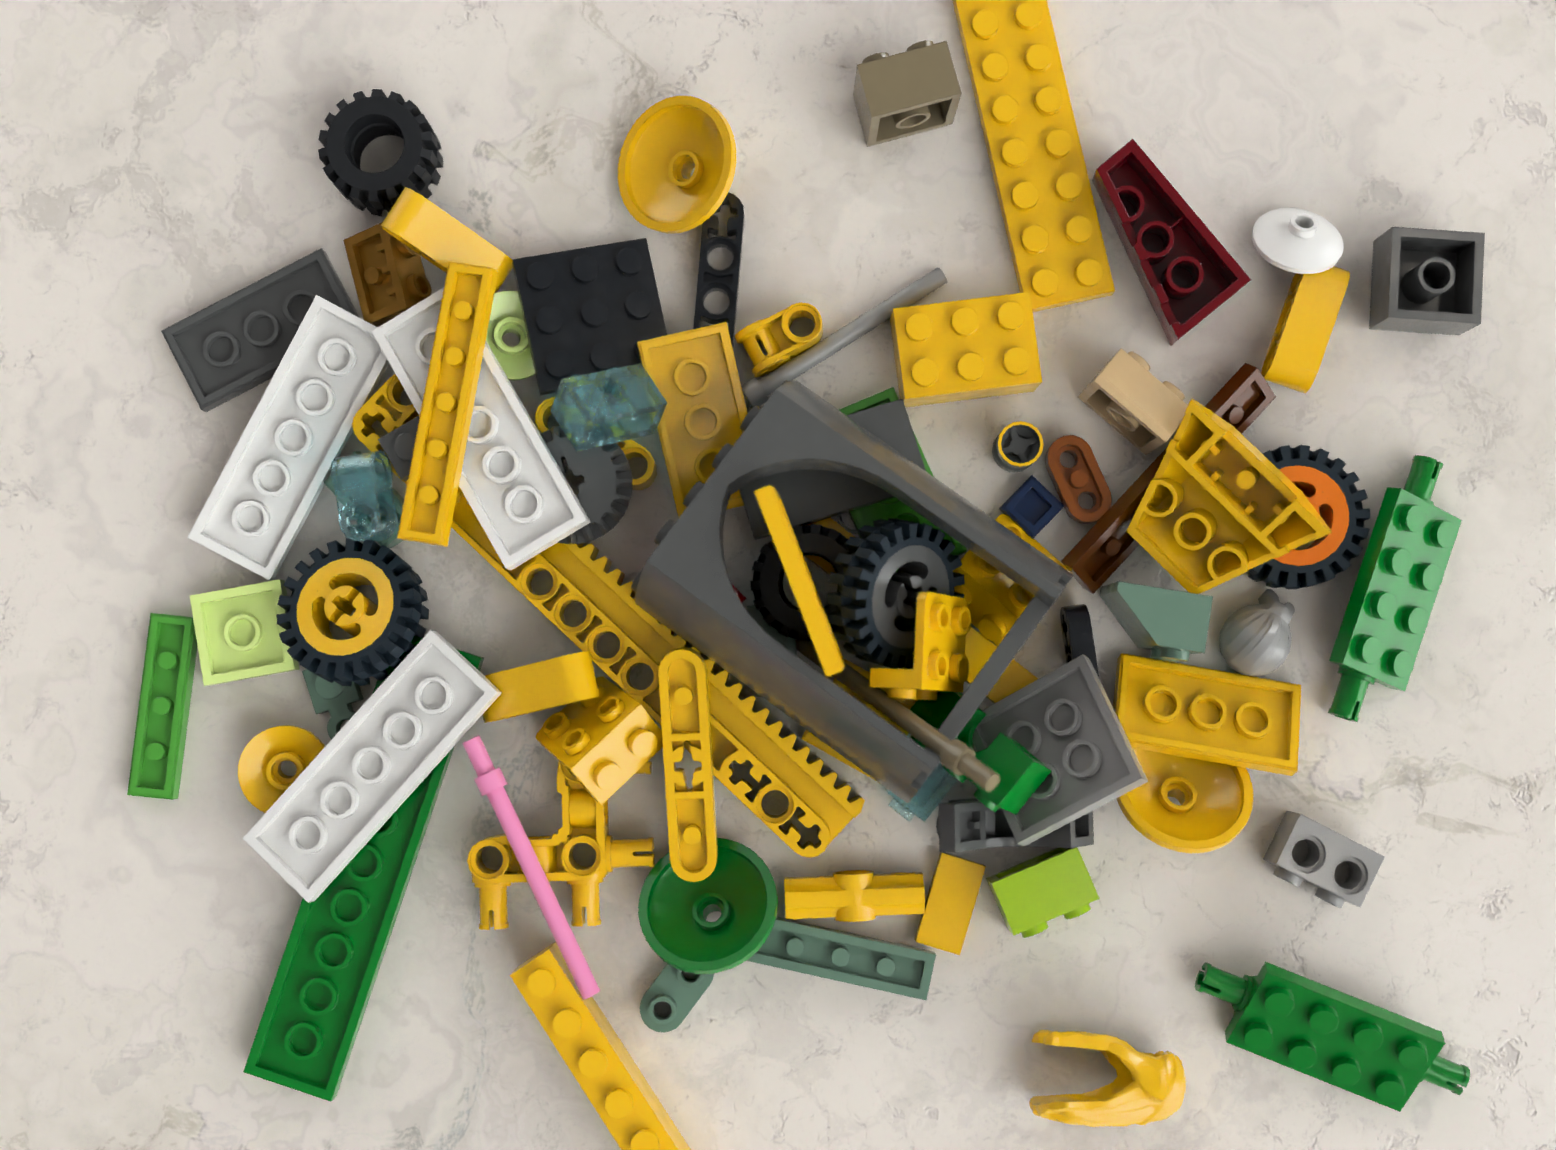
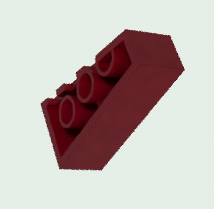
M1134 139L1130 140L1096 169L1092 182L1170 345H1172L1250 282L1251 279Z

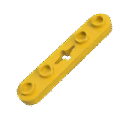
M680 647L673 649L664 656L659 665L658 672L669 854L672 869L678 877L685 881L698 882L712 874L718 858L708 679L703 657L692 648ZM684 741L691 742L690 753L692 754V759L694 761H701L702 767L695 768L692 778L693 788L687 786V776H685L684 769L676 768L675 762H680L683 759L685 751Z

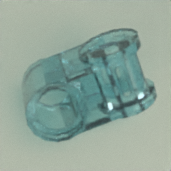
M378 450L335 458L331 464V479L336 493L339 526L343 534L353 541H383L390 538L396 530L398 517L392 489V469L387 455L383 451ZM381 516H385L386 520H381ZM371 517V523L366 524V518ZM351 520L356 521L357 525H352Z

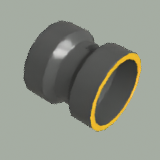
M1023 421L1013 422L1004 427L994 440L992 447L993 458L997 465L1005 471L1013 473L1024 471L1037 461L1042 454L1044 445L1042 435L1030 423Z

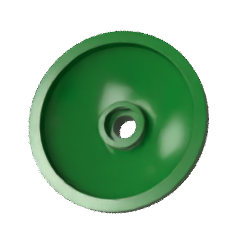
M717 838L718 858L716 867L712 874L702 881L689 882L678 877L672 869L669 852L654 865L644 881L638 904L641 930L646 941L657 956L674 968L695 974H712L729 970L753 956L767 940L773 929L777 915L778 896L772 874L764 861L753 850L736 841ZM711 912H721L718 920L714 922L706 920Z

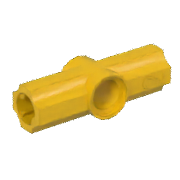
M846 870L833 872V876L784 878L786 919L834 917V920L841 922H860L874 920L876 916L925 914V888L922 872L874 874V871Z

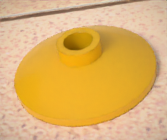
M280 725L260 732L248 742L239 759L238 780L243 794L255 808L266 813L323 750L325 745L313 733L297 726ZM283 761H291L296 765L297 771L295 775L288 776L282 772L281 764Z

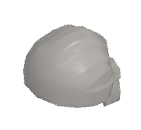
M1266 589L1258 598L1259 604L1249 605L1234 612L1226 620L1220 631L1219 647L1227 665L1241 675L1257 677L1274 672L1284 663L1290 652L1291 633L1289 622L1295 609L1289 602L1281 603L1277 594L1272 589Z

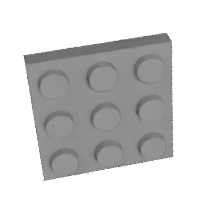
M1084 654L982 710L986 713V716L978 724L973 734L972 740L977 752L987 748L998 734L1002 732L1022 744L1051 770L1050 774L1016 815L1002 809L1016 843L1022 846L1038 840L1149 782L1090 659Z

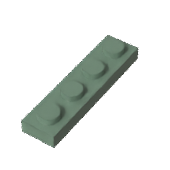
M776 917L773 929L767 940L746 961L927 1001L936 953L934 951Z

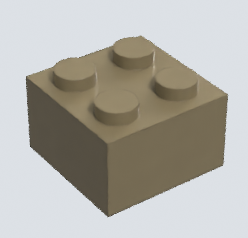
M931 40L920 41L908 47L906 52L891 56L887 52H880L866 57L861 64H857L853 99L867 147L953 124L962 92L947 41L933 44Z

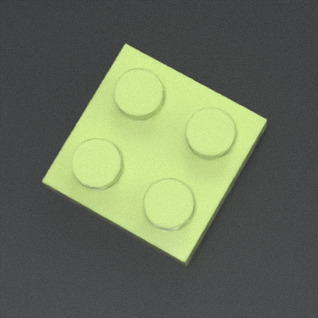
M278 579L190 595L204 686L300 670L298 661L293 659L287 652L291 647L281 641L279 633L286 631V629L277 624V614H284L287 611L277 605L280 595L287 596V589L284 586L285 580Z

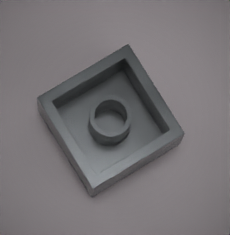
M1391 227L1374 240L1369 329L1461 335L1480 325L1485 233Z

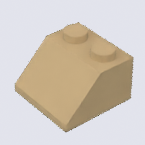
M1121 348L1087 385L1078 398L1143 454L1147 455L1169 440L1180 425L1188 405L1183 401L1185 396L1180 389L1168 381L1160 382L1149 372L1150 366L1141 356L1132 351L1127 354Z

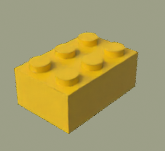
M1030 292L893 308L890 317V327L900 399H903L905 408L1034 392L1042 383Z

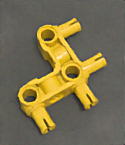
M558 761L556 779L557 792L562 794V827L553 836L527 837L548 881H567V884L571 885V925L582 927L586 923V907L587 926H597L601 924L599 883L604 882L606 875L609 872H613V868L654 867L655 853H636L653 851L654 838L613 840L612 835H609L608 800L600 805L569 769ZM648 761L635 774L651 775L652 761ZM504 833L479 841L473 845L468 853L467 862L472 873V883H474L475 888H479L480 930H490V927L493 926L494 930L509 928L507 886H511V883L528 882ZM577 843H588L594 848L596 860L592 866H581L575 861L573 849ZM486 846H494L501 852L503 862L500 869H489L483 863L482 851Z

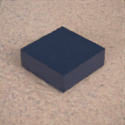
M1031 475L1007 499L999 510L1008 515L1033 539L1060 512L1064 505Z

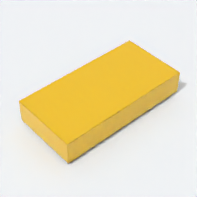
M940 852L925 902V914L921 915L914 939L915 942L960 955L986 866L984 864Z

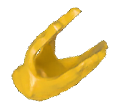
M1039 1030L1033 1035L1031 1042L1098 1050L1116 1069L1117 1078L1113 1082L1083 1094L1033 1096L1029 1101V1105L1033 1114L1065 1124L1086 1125L1089 1127H1126L1131 1124L1146 1125L1150 1122L1165 1120L1178 1111L1182 1105L1186 1089L1184 1067L1179 1057L1169 1051H1159L1155 1054L1138 1052L1128 1043L1117 1037L1081 1031L1058 1032Z

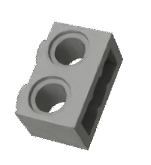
M1286 811L1263 860L1277 866L1273 875L1297 887H1300L1302 880L1318 887L1314 896L1341 909L1344 901L1361 907L1385 857L1300 813ZM1304 840L1308 845V855L1304 861L1296 864L1292 857V849L1298 841ZM1346 861L1349 866V876L1344 883L1338 885L1334 879V871L1338 864Z

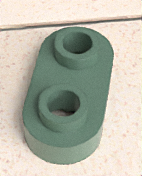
M666 964L641 1000L640 1015L647 1027L656 1032H669L676 1029L710 986L714 973L700 974L695 979H688L683 975L682 970ZM660 1001L667 1002L671 1006L672 1012L665 1017L659 1016L655 1012V1004Z

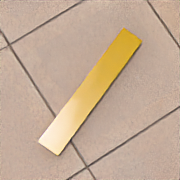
M456 262L448 263L397 538L401 540L448 547L498 277V271L495 268Z

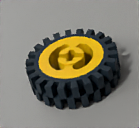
M346 538L345 547L336 540L327 543L328 554L316 548L309 553L315 563L308 566L303 561H300L294 567L303 574L298 581L289 576L286 579L284 586L290 589L292 594L290 597L279 596L277 605L287 610L284 614H277V624L286 629V631L279 633L282 643L291 647L287 650L290 656L300 662L301 666L331 683L335 681L342 686L350 687L352 681L360 686L370 685L371 676L379 681L386 679L389 676L386 668L391 666L395 669L402 662L399 657L404 652L409 654L414 649L415 645L411 643L414 636L423 639L426 629L419 624L420 619L428 620L429 609L422 605V602L428 600L427 592L419 586L423 582L419 575L412 570V567L383 544L380 546L375 541L364 539V543H361L356 538ZM361 585L374 586L378 595V605L356 590L355 587ZM329 620L353 637L346 640H335L330 632Z

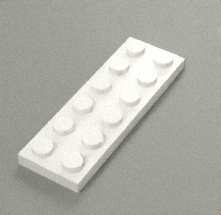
M444 287L372 331L419 416ZM485 341L459 487L506 569L513 570L591 521L490 346Z
M318 295L315 296L187 538L268 580L275 579L325 485L324 481L330 476L353 432L352 423L355 414L372 397L389 365V361L372 333L378 327Z
M430 630L242 839L308 903L315 901L502 692L437 631Z

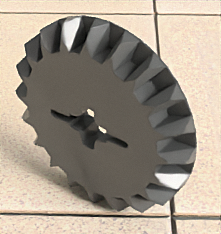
M573 423L564 426H552L540 435L564 476L566 473L564 460L566 459L569 470L576 477H584V483L578 486L579 493L577 496L582 508L591 521L558 543L580 544L596 540L608 533L619 523L629 506L633 489L629 462L618 444L607 434L591 426Z

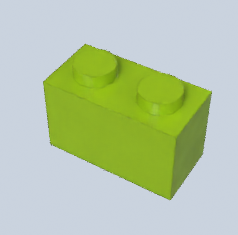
M1078 847L1052 849L986 878L1007 929L1013 935L1021 933L1023 938L1043 932L1048 928L1047 921L1064 915L1065 919H1072L1085 914L1091 909L1089 903L1100 899Z

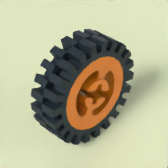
M1290 445L1263 453L1290 481L1303 491L1306 498L1332 532L1324 537L1315 539L1304 550L1293 549L1285 555L1248 570L1250 573L1248 577L1256 582L1264 581L1267 583L1266 586L1272 588L1285 587L1286 590L1310 587L1335 578L1336 574L1344 572L1352 565L1349 562L1352 558L1360 555L1363 547L1359 546L1360 541L1367 539L1369 528L1363 527L1364 521L1371 519L1370 508L1363 509L1362 500L1368 499L1365 489L1357 490L1354 483L1360 479L1355 472L1347 474L1342 469L1346 465L1344 461L1340 458L1331 460L1327 458L1330 452L1323 449L1310 451V446L1299 445L1295 448H1290Z

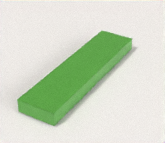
M150 613L127 795L170 800L178 799L197 654V640L193 617Z

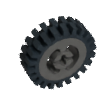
M888 518V520L878 519L873 521V526L864 525L858 529L861 538L850 537L845 545L852 552L851 555L839 553L835 560L844 569L842 574L834 572L830 574L829 582L838 584L839 589L838 592L827 593V603L836 605L839 609L828 613L829 621L840 626L833 633L837 640L845 642L843 648L848 653L855 654L856 658L893 669H912L915 649L917 596L919 592H933L964 598V594L954 592L955 586L965 584L964 574L953 572L962 563L960 556L950 554L955 549V546L951 540L943 539L945 534L939 529H933L932 526L895 518Z

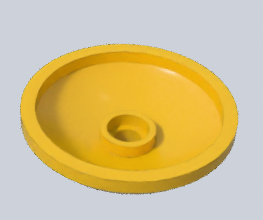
M673 96L663 99L649 107L635 121L624 140L618 162L620 194L627 210L635 220L652 230L675 234L696 228L716 212L727 196L736 168V144L728 121L713 105L693 96Z
M1133 748L1149 782L1116 799L1127 820L1143 836L1162 847L1177 852L1204 853L1225 846L1242 831L1251 815L1254 800L1252 782L1246 768ZM1168 797L1176 798L1180 805L1172 803Z

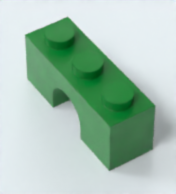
M938 691L937 700H917L910 710L938 730L963 693ZM978 707L956 739L974 750L973 734L978 724L986 716V713ZM1002 732L998 734L987 748L975 752L976 759L1000 776L998 785L992 791H986L964 774L956 775L942 764V767L960 782L964 783L968 779L978 789L973 795L993 812L1002 808L1015 815L1051 772L1045 764L1022 744ZM911 735V739L915 743H917L922 748L926 747L923 743H921L919 740H917L915 737Z

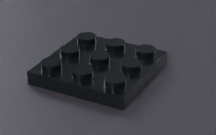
M646 238L513 259L512 266L540 395L645 377L637 342L667 335Z

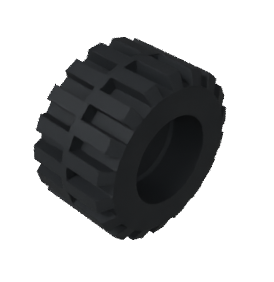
M372 89L371 97H366L363 91L353 94L355 101L347 104L343 99L336 104L340 111L336 116L329 112L324 121L329 126L328 131L320 130L318 140L323 144L324 148L318 149L319 159L325 165L323 170L327 177L347 200L349 199L355 207L362 211L367 208L372 215L382 216L383 210L389 213L405 187L414 190L426 199L432 195L428 186L430 183L438 186L441 176L436 168L443 167V157L438 151L442 148L439 139L424 114L420 112L412 101L408 100L405 102L401 94L391 91L387 98L382 89ZM385 135L398 136L404 139L402 155L391 168L378 173H369L361 170V155L371 141Z
M822 525L792 526L803 556H819L827 560L833 566L836 573L842 574L844 567L837 564L835 560L839 553L852 554L845 545L848 540L845 536L832 528L823 527ZM772 539L759 551L761 553L757 561H754L752 567L754 572L753 580H750V586L755 598L753 602L756 609L763 615V620L769 626L775 628L781 635L797 639L798 641H812L800 608L793 605L785 595L783 589L785 570ZM828 604L824 607L828 620V613L839 609L838 606ZM830 623L833 632L838 627H840L839 625Z

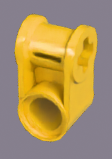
M799 302L768 318L758 320L744 327L735 334L734 338L738 344H743L754 367L751 371L754 377H761L776 370L820 342L823 335L822 318L814 306L809 303ZM805 317L812 320L815 324L813 332L805 337L794 335L790 331V326L797 318ZM757 341H761L767 352V355L763 354Z

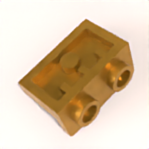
M382 222L343 240L363 319L376 327L383 325L431 295V286L425 276L420 255L380 227Z

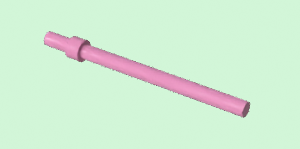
M480 735L462 743L478 778L474 779L481 795H487L583 1000L600 992L596 980L504 788L508 783L501 768L495 769Z

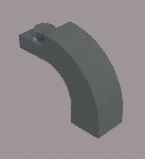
M977 798L948 800V803L938 804L939 816L936 822V830L939 836V852L957 853L982 848L1022 846L1016 843L1002 808L993 812ZM1093 811L1026 846L1076 848L1094 845Z

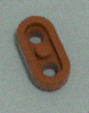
M1066 435L1054 441L1046 451L1045 466L1066 513L1071 519L1082 524H1090L1100 520L1110 509L1112 496L1089 444L1084 439L1074 435ZM1062 453H1070L1074 457L1075 464L1072 468H1066L1061 464L1060 455ZM1085 493L1092 497L1093 506L1091 509H1083L1079 505L1078 498L1080 494Z

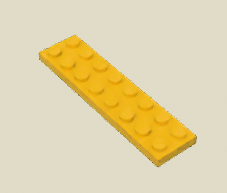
M952 0L1020 293L1030 292L1033 312L1113 295L1115 292L1114 283L1047 0Z

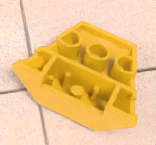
M1193 398L1190 400L1184 412L1185 415L1166 449L1162 462L1126 530L1189 593L1194 594L1205 592L1246 573L1256 566L1285 555L1297 547L1332 532L1303 492L1234 426Z

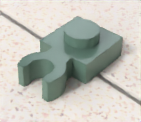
M304 670L302 673L315 713H330L331 718L327 725V731L332 740L341 730L340 727L343 721L350 720L356 713L353 710L352 703L364 699L360 686L353 681L351 687L342 686L335 681L331 683L309 670Z

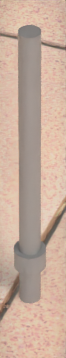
M937 267L757 381L756 378H753L743 384L741 387L746 408H753L756 405L759 407L766 403L768 400L767 396L781 386L784 381L794 380L889 320L893 308L909 307L946 284L947 279L942 270Z

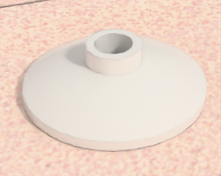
M1296 208L1275 209L1263 214L1255 222L1251 235L1252 243L1263 259L1282 270L1298 274H1315L1329 270L1338 263L1344 249L1342 236L1333 224L1315 213Z

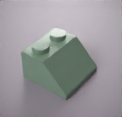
M1121 581L1101 587L1100 597L1137 648L1151 650L1150 658L1178 662V660L1189 661L1190 654L1205 653L1213 596Z

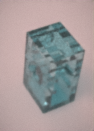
M640 363L625 367H613L605 371L584 375H572L562 379L550 411L577 452L655 434L667 406V401Z

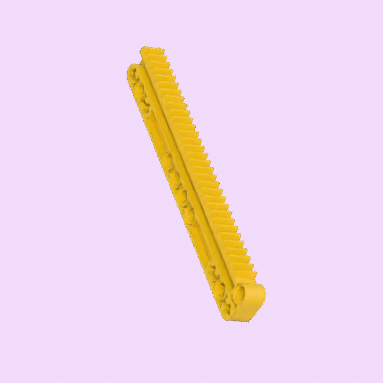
M394 374L357 411L353 418L352 427L358 440L399 477L378 441L381 437L375 434V430L372 427L373 423L378 420L381 422L382 427L390 433L419 416L413 404L407 406L401 404L400 397L404 388L396 374ZM458 487L451 528L580 650L590 651L592 661L630 697L640 703L646 712L661 725L659 665L666 654L676 648H687L688 642L678 635L674 636L672 630L636 605L634 598L636 591L631 588L633 582L630 581L622 585L625 574L618 568L609 572L612 561L606 556L596 559L599 549L592 543L583 547L584 543L564 544L557 542L513 570L506 569L462 490ZM540 571H549L553 577L551 590L544 595H536L531 586L534 575ZM578 601L586 607V619L579 626L571 627L565 621L564 611L569 604ZM611 632L619 638L620 649L615 656L605 659L597 650V641L603 634ZM692 647L693 650L697 651L700 655H702V652H700L695 647ZM710 658L705 660L708 679L713 775L795 853L808 858L819 856L843 828L860 814L865 800L860 795L848 800L851 787L847 782L834 787L837 773L834 770L821 775L820 771L824 761L820 757L808 762L806 759L810 748L807 745L796 750L793 748L797 737L796 734L790 733L781 737L779 733L783 722L778 720L768 725L766 719L770 710L766 707L758 712L753 711L752 709L757 698L752 695L742 700L739 696L743 685L739 682L728 687L726 683L730 673L724 670L714 674L713 670L716 663ZM641 663L650 666L654 675L652 684L645 690H638L633 687L629 678L633 667ZM684 741L685 749L690 753L691 742ZM734 760L740 764L746 760L750 761L753 765L750 769V774L758 782H760L764 774L771 780L760 787L754 799H751L746 794L753 790V786L743 778L738 782L732 780L731 776L734 769L730 764ZM769 791H781L787 796L789 804L786 811L782 814L770 815L764 810L762 798ZM797 807L804 811L797 818L805 827L810 828L814 824L820 827L817 830V837L819 838L817 844L814 845L810 841H807L804 845L798 842L801 838L800 831L792 823H790L787 831L780 826L791 819Z

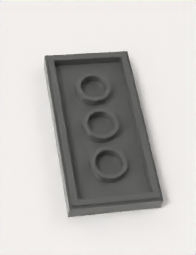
M322 248L161 331L201 410L208 412L272 379L316 295L359 317L330 259Z
M903 399L847 415L926 471ZM816 469L791 470L772 474L739 489L754 540L771 536L754 493L755 490L768 485L774 486L779 492L792 526L807 525L895 498L880 487L863 479L844 473Z

